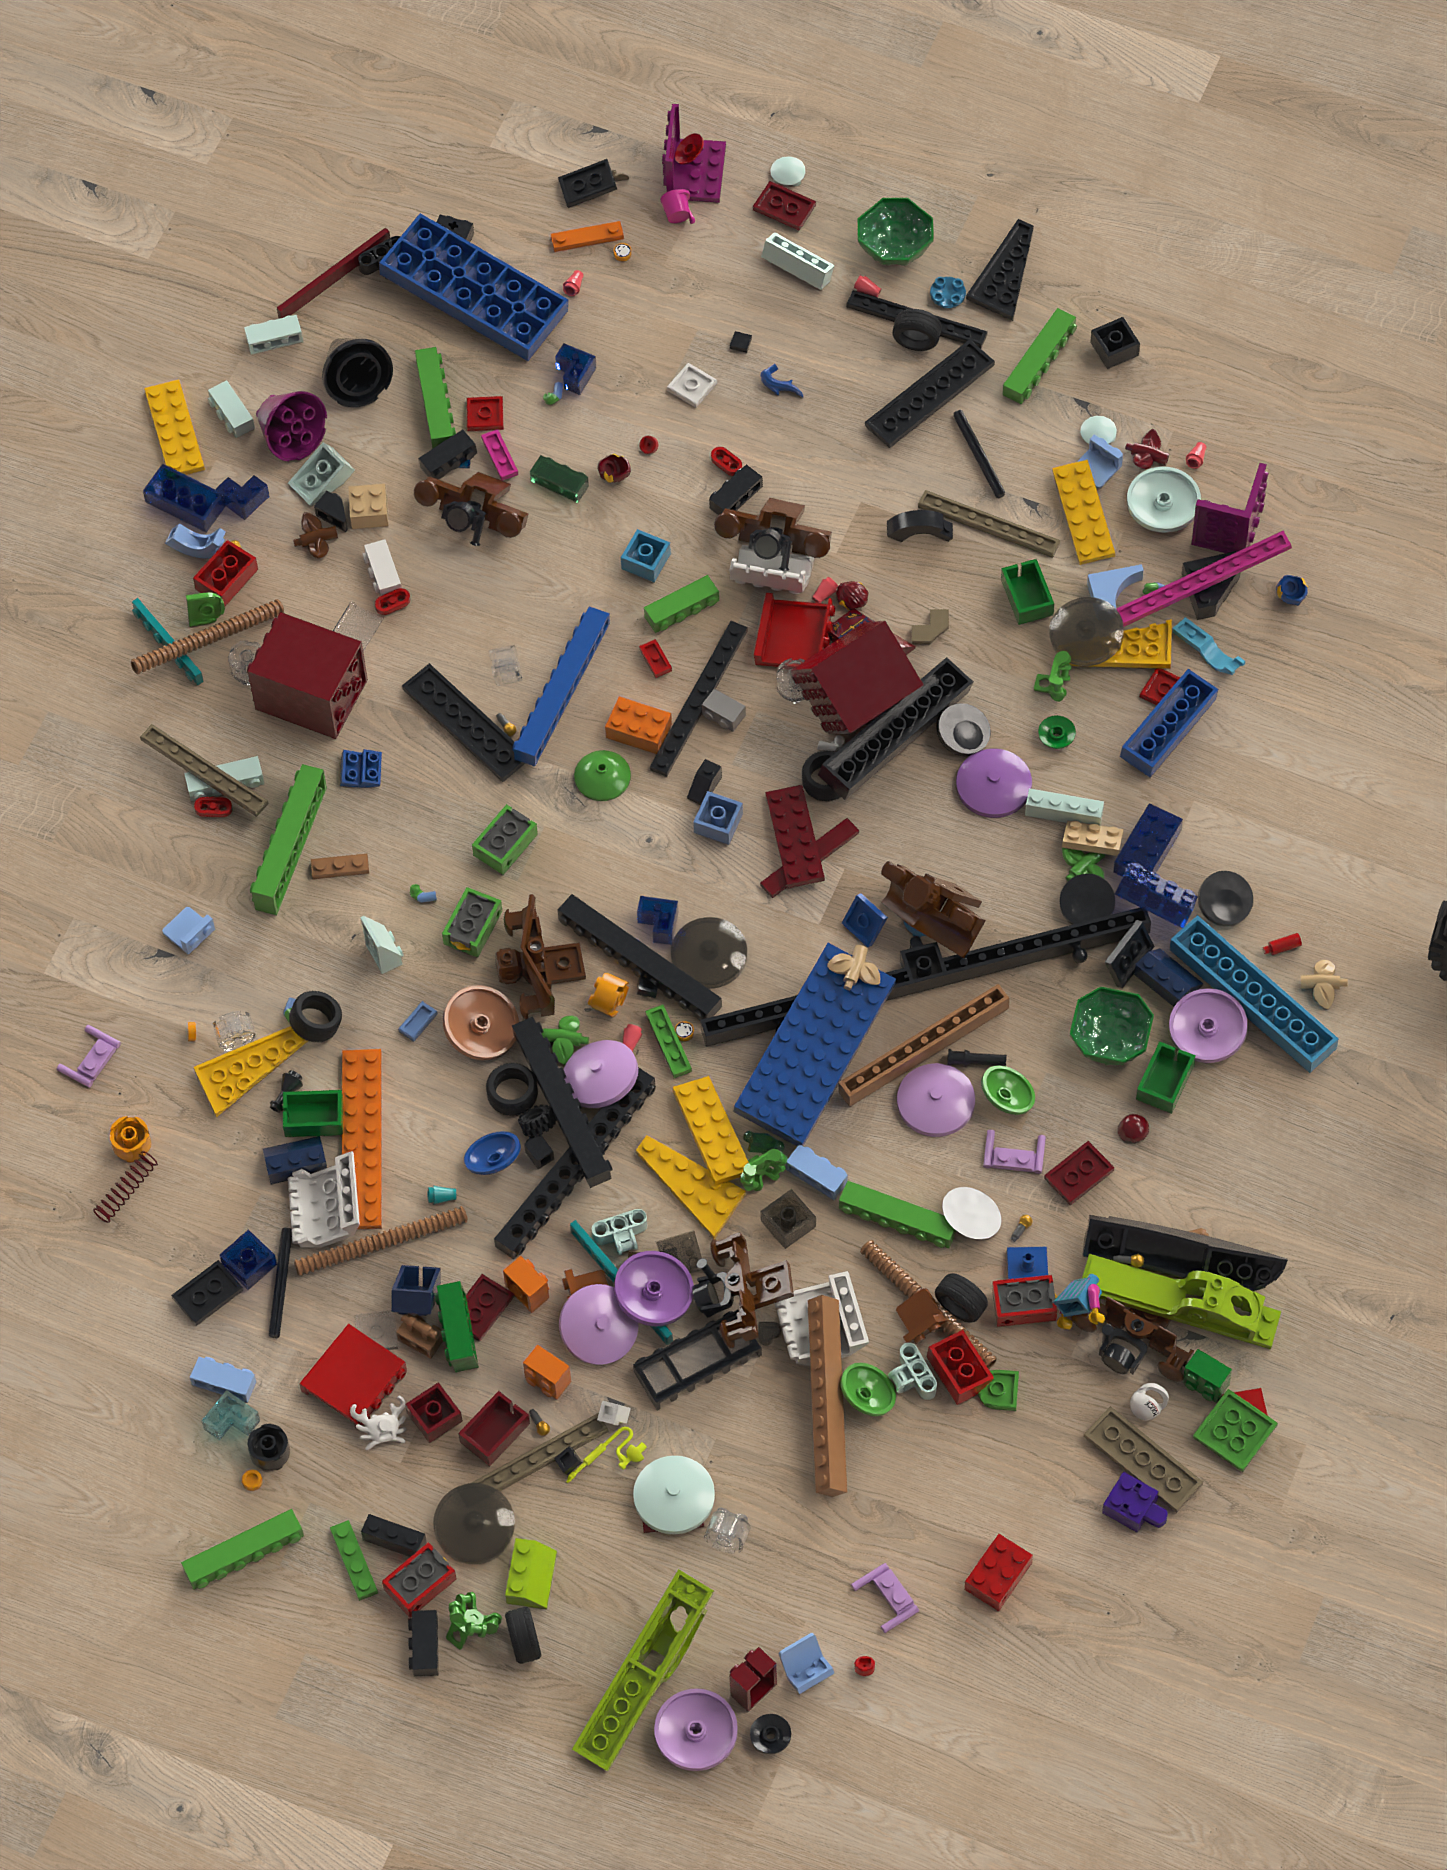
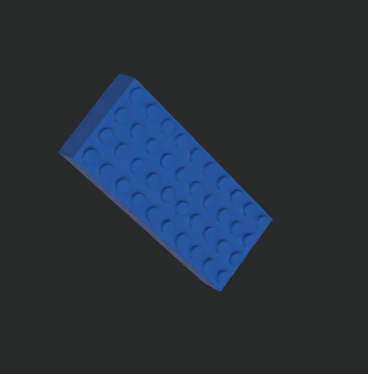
M421 213L379 262L380 275L526 361L530 360L568 312L567 298Z
M827 943L735 1103L733 1110L734 1113L797 1147L799 1144L804 1146L896 982L895 978L879 970L880 984L870 985L859 978L851 990L844 989L845 982L843 979L845 974L834 973L827 965L838 954L844 953L851 957L853 955L830 943Z

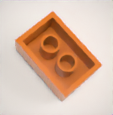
M619 696L605 726L606 738L657 754L672 726V715L669 712Z

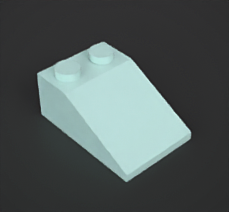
M322 442L288 484L312 506L318 502L326 491L332 492L344 484L355 469L334 448Z
M360 917L365 945L381 973L384 974L403 965L402 957L404 955L400 946L396 947L394 944L395 938L392 932H388L384 925L370 918Z

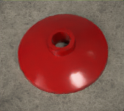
M698 133L685 137L676 149L675 160L681 165L689 164L695 160L702 151L704 145L703 137Z

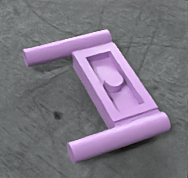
M87 1025L85 1032L98 1038V1040L77 1068L78 1071L75 1072L62 1064H59L56 1070L90 1088L116 1049L120 1047L121 1042Z
M987 1130L984 1168L1042 1173L1046 1136H1038L1036 1153L1034 1151L999 1147L993 1149L995 1131Z
M886 1563L851 1584L853 1590L856 1591L873 1581L896 1613V1617L881 1626L884 1633L919 1612L910 1595Z

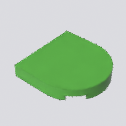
M215 593L186 595L189 627L213 623L225 612L223 599Z
M991 1370L990 1372L994 1380L978 1393L980 1401L991 1409L1016 1411L1019 1371Z

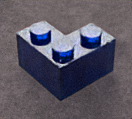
M563 343L555 356L556 369L565 372L563 376L564 389L581 395L596 370V356Z
M255 475L242 487L227 477L216 488L218 501L244 520L270 497L268 485Z
M640 896L637 921L640 924L654 925L653 943L673 944L679 912L678 901Z

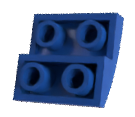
M363 749L362 753L343 750L340 786L357 788L380 787L382 752Z

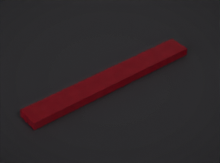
M387 228L382 229L277 307L278 318L291 316L359 266L358 258L360 254L389 239L390 231Z

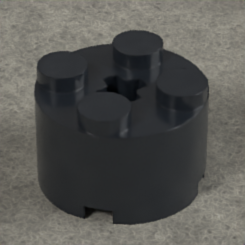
M264 1424L256 1430L254 1429L248 1437L247 1445L253 1464L263 1470H279L287 1462L290 1455L288 1438L281 1427L274 1424Z

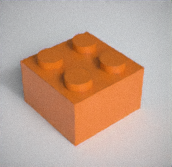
M519 1256L503 1270L505 1287L514 1293L515 1297L532 1313L549 1299L548 1279L543 1273H538L534 1269L535 1266L529 1259L525 1260L522 1256Z
M538 1344L523 1362L526 1382L533 1387L537 1386L542 1389L541 1391L547 1397L558 1399L572 1382L570 1366Z

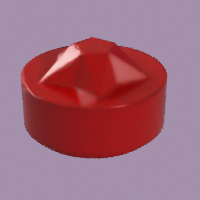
M644 436L639 443L640 450L645 454L655 453L659 446L657 439L653 436Z
M868 1656L857 1658L854 1663L855 1672L861 1676L873 1674L875 1671V1661Z

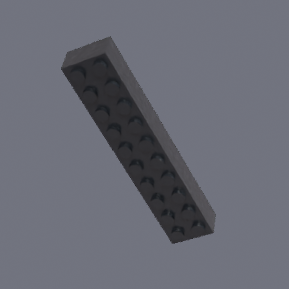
M946 657L921 679L924 684L922 687L882 712L822 764L818 776L844 800L936 722L946 708L956 704L969 693L974 681L950 659Z

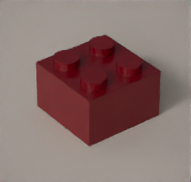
M439 1382L405 1404L407 1414L429 1444L463 1422L461 1411Z

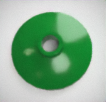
M1054 715L1047 717L1041 722L1038 735L1041 742L1047 747L1062 749L1074 741L1076 729L1068 718Z

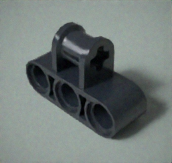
M393 236L360 254L358 258L359 271L364 275H370L379 270V262L384 258V256L379 255H386L400 236Z

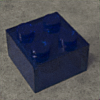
M249 1229L219 1255L224 1267L247 1290L277 1265L275 1254Z

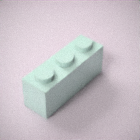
M297 315L244 327L251 355L303 342Z
M227 380L208 390L209 398L207 399L210 406L216 408L219 419L225 421L227 431L233 433L235 438L255 429L252 416Z

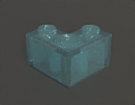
M226 1390L201 1421L205 1431L221 1440L231 1426L249 1436L260 1422L258 1411Z

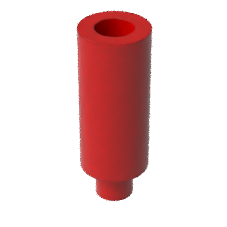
M1295 933L1270 941L1268 946L1263 947L1264 954L1271 953L1275 955L1302 946L1300 935Z

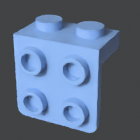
M1093 435L1090 438L1089 450L1077 462L1088 459L1096 488H1102L1122 467L1123 453L1118 448L1109 445L1103 438Z
M186 907L163 928L162 932L189 955L215 930L213 918L208 914L202 918L193 909Z
M813 1633L808 1634L779 1652L787 1679L799 1694L834 1674L832 1666L823 1657L817 1638Z

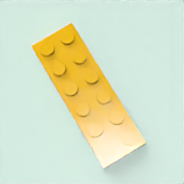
M180 380L144 388L169 478L172 479L204 471V463Z
M1088 459L1052 468L1079 565L1115 557V550Z
M707 1076L674 1086L672 1090L714 1184L717 1185L740 1178L744 1166L749 1162L710 1077Z

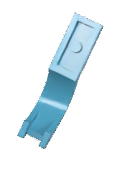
M1186 617L1172 628L1173 633L1200 652L1204 660L1213 669L1233 675L1236 669L1245 665V660L1239 656L1231 658L1224 654L1218 648L1212 636Z

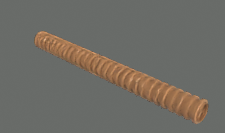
M275 599L274 602L270 601L269 604L266 603L264 606L261 605L259 608L256 607L254 610H249V613L244 612V615L239 614V617L229 618V620H225L223 623L220 622L218 625L215 624L213 627L210 626L208 629L205 628L203 631H198V634L193 633V636L188 635V638L184 637L177 642L174 641L172 644L164 645L162 649L157 648V651L152 650V653L142 654L141 657L138 656L136 659H131V667L136 674L145 672L146 669L150 670L151 667L155 668L156 665L160 666L162 663L170 662L172 659L181 657L182 654L186 655L187 652L191 653L192 650L196 651L197 648L201 649L203 646L211 645L213 642L222 640L223 637L227 638L228 635L232 636L233 633L237 634L238 631L242 632L243 629L247 630L248 627L251 628L254 625L278 617L280 612L284 613L283 604L280 600Z
M460 1206L459 1209L454 1208L453 1211L448 1210L447 1213L444 1211L441 1215L437 1213L434 1217L431 1215L430 1218L419 1219V1222L413 1221V1224L407 1223V1226L401 1225L400 1228L395 1227L394 1230L389 1229L388 1232L385 1230L382 1234L379 1232L376 1236L372 1234L371 1237L366 1236V1239L360 1238V1241L354 1240V1243L342 1244V1247L336 1246L335 1249L330 1248L329 1251L326 1249L323 1253L321 1251L318 1252L317 1255L314 1253L311 1257L307 1255V1258L295 1259L296 1271L299 1276H302L303 1273L308 1274L309 1271L314 1272L315 1269L320 1270L321 1267L324 1269L327 1265L331 1267L334 1263L337 1265L338 1262L349 1261V1258L361 1257V1254L367 1255L368 1252L373 1253L374 1250L379 1251L380 1248L383 1250L386 1246L389 1248L392 1244L396 1246L398 1242L402 1244L403 1241L408 1242V1239L414 1240V1237L420 1238V1235L432 1234V1231L436 1233L439 1229L442 1231L445 1227L448 1229L451 1225L453 1227L457 1223L460 1225L463 1221L467 1223L466 1211L463 1206Z
M873 1240L866 1242L862 1246L860 1253L862 1255L865 1254V1258L869 1259V1262L873 1263L875 1267H878V1270L882 1271V1274L886 1275L887 1279H891V1282L895 1283L897 1288L900 1287L899 1290L901 1292L904 1291L905 1296L910 1298L922 1289V1286L913 1281V1278L909 1277V1274L905 1273L904 1269H900V1266L896 1265V1262L892 1261L890 1256L887 1257L886 1252L883 1253V1250L877 1244L874 1245L875 1242ZM936 1302L947 1320L940 1325V1329L943 1328V1332L947 1333L948 1336L964 1330L988 1369H990L995 1364L997 1357L992 1356V1353L988 1352L986 1347L983 1348L984 1345L979 1343L978 1339H974L975 1337L970 1335V1332L966 1331L964 1326L961 1327L962 1324L960 1322L957 1323L956 1318H953L951 1314H948L947 1310H944L943 1306H939V1302Z

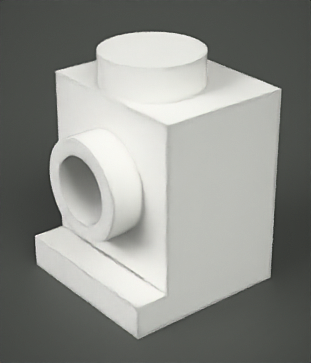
M602 1401L597 1420L617 1426L619 1422L627 1424L631 1408Z

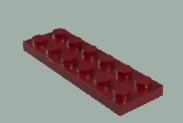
M797 785L765 792L787 887L793 888L825 881L803 786Z

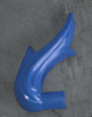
M775 363L761 372L762 383L778 396L779 391L785 390L794 392L803 398L800 389L792 384L793 380L779 381L772 377L771 374L778 370Z

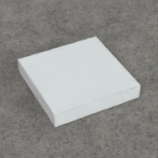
M687 363L667 386V391L697 408L717 385V380Z

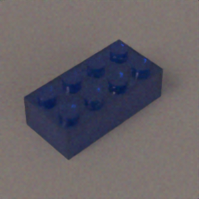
M165 464L160 466L143 489L146 503L206 533L226 507L223 493Z
M1149 803L1114 861L1113 873L1148 888L1182 830L1183 819Z
M1131 862L1128 863L1114 895L1181 928H1184L1198 898L1192 890L1183 889L1174 881H1167L1161 878L1158 873L1149 872L1140 864Z

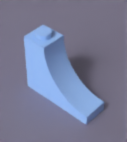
M1142 564L1088 574L1087 586L1097 621H1109L1116 618L1114 609H1116V600L1120 593L1129 585L1143 580L1144 570Z

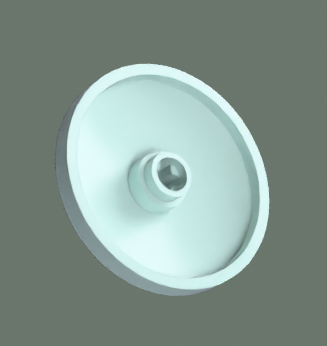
M1154 467L1140 473L1132 481L1127 493V506L1133 519L1144 528L1155 532L1168 533L1181 530L1193 522L1197 499L1201 500V494L1196 482L1185 472L1171 467Z
M683 1456L662 1457L648 1464L637 1477L633 1491L634 1505L640 1518L652 1529L665 1534H683L699 1527L710 1515L715 1500L714 1484L707 1470L698 1462Z

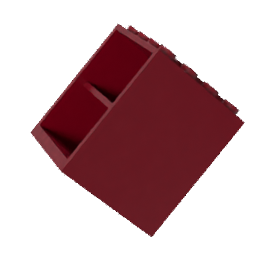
M282 612L279 613L277 618L273 619L269 633L265 634L261 648L259 647L256 650L254 661L250 662L247 667L255 710L333 739H337L368 681L362 641Z
M886 621L862 623L790 670L793 674L791 676L793 681L801 687L802 696L806 701L809 700L812 705L811 710L813 714L819 717L822 722L820 723L822 729L826 733L828 732V734L852 733L924 685Z

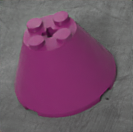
M297 391L281 395H270L256 411V417L258 418L268 449L274 456L283 461L301 460L309 456L319 446L326 432V428H324L325 418L327 419L326 408L323 402L310 392Z

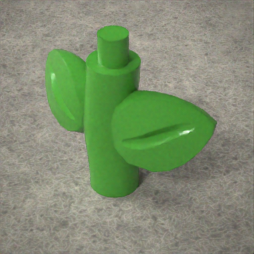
M1062 848L1065 862L1072 866L1069 870V875L1065 877L1067 881L1080 874H1095L1104 878L1103 869L1095 864L1102 860L1105 854L1089 852L1085 855L1081 850Z
M577 1016L563 1017L558 1023V1029H543V1038L547 1037L549 1042H554L552 1052H555L558 1061L563 1065H566L573 1055L574 1046L580 1047L581 1044H589V1037H584L582 1033H577L580 1027V1021Z

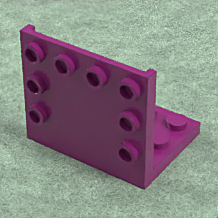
M672 104L671 111H668L667 121L669 122L666 125V136H668V139L664 140L666 154L662 156L663 186H666L667 192L675 189L688 190L690 192V199L688 201L720 203L726 141L704 140L702 151L695 160L689 164H679L675 160L676 149L683 140L680 136L679 104Z
M1259 463L1245 511L1229 507L1225 504L1220 505L1208 500L1197 499L1191 545L1228 553L1238 552L1247 548L1249 543H1253L1256 533L1253 530L1254 527L1258 528L1260 521L1258 514L1263 512L1265 505V491L1269 472H1266L1267 464Z

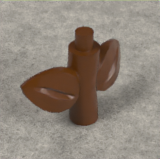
M304 512L301 527L305 534L299 535L300 538L294 539L293 542L295 547L300 545L302 547L308 546L310 555L320 559L326 556L329 551L326 541L338 539V534L335 526L322 528L319 518L311 513Z

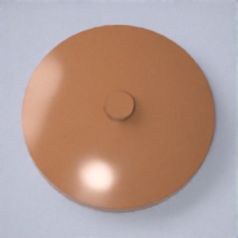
M479 985L466 987L455 993L447 1003L443 1013V1029L450 1044L461 1054L475 1060H492L504 1055L516 1041L512 1025L519 1023L517 1011L512 1002L498 990Z

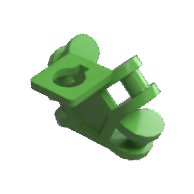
M1060 651L1055 655L1050 675L1037 674L1034 691L1050 693L1051 698L1057 702L1065 698L1067 691L1062 687L1063 681H1070L1069 670H1071L1072 666L1069 664L1071 662L1069 653ZM1041 680H1048L1050 685L1048 687H1041L1039 683Z
M771 1149L760 1157L756 1155L749 1159V1163L744 1166L740 1176V1181L745 1190L760 1191L763 1188L762 1176L764 1175L777 1181L780 1177V1172H784L786 1169L787 1156L778 1149Z
M468 1592L467 1595L458 1594L455 1601L451 1602L448 1607L452 1623L446 1639L461 1650L468 1636H473L474 1633L478 1634L480 1638H484L486 1634L496 1633L502 1621V1616L498 1613L482 1615L477 1610L474 1592ZM453 1632H460V1642L455 1640Z

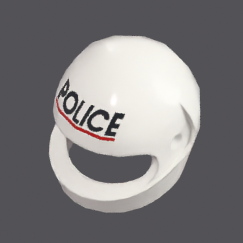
M1144 1384L1131 1397L1130 1408L1132 1413L1140 1420L1148 1421L1154 1419L1167 1406L1169 1400L1168 1392L1158 1384ZM1154 1390L1158 1392L1163 1398V1403H1157L1153 1398L1145 1394L1146 1391Z

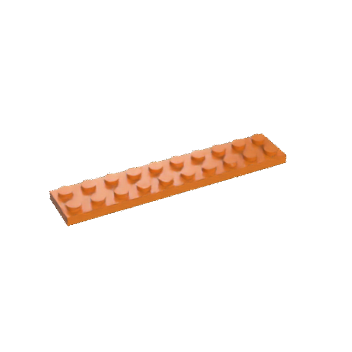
M381 1049L342 1050V1155L351 1151L354 1153L360 1223L357 1229H382Z

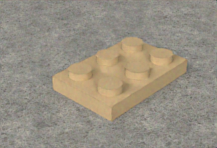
M1067 821L1062 848L1119 856L1124 829L1080 823L1079 821Z

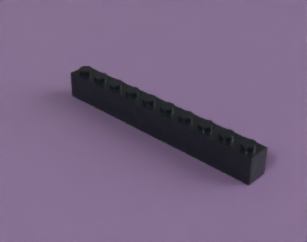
M571 894L557 909L558 919L563 925L570 926L577 935L584 936L590 944L600 947L607 956L614 957L620 965L630 968L637 977L648 978L649 985L658 987L667 998L677 1001L681 1008L690 1010L697 1019L702 1020L714 1017L722 1008L721 997L575 895Z
M530 1017L512 1025L513 1034L535 1075L548 1105L551 1107L554 1117L589 1187L592 1188L612 1179L610 1173L613 1170L609 1160L604 1159L603 1155H605L601 1144L597 1145L595 1141L597 1136L593 1128L589 1129V1120L586 1114H582L579 1110L582 1109L578 1098H573V1088L570 1082L566 1084L564 1080L566 1078L565 1072L562 1067L558 1068V1058L555 1052H550L549 1048H551L548 1038H543L541 1034L544 1031L540 1022L536 1023L534 1018Z

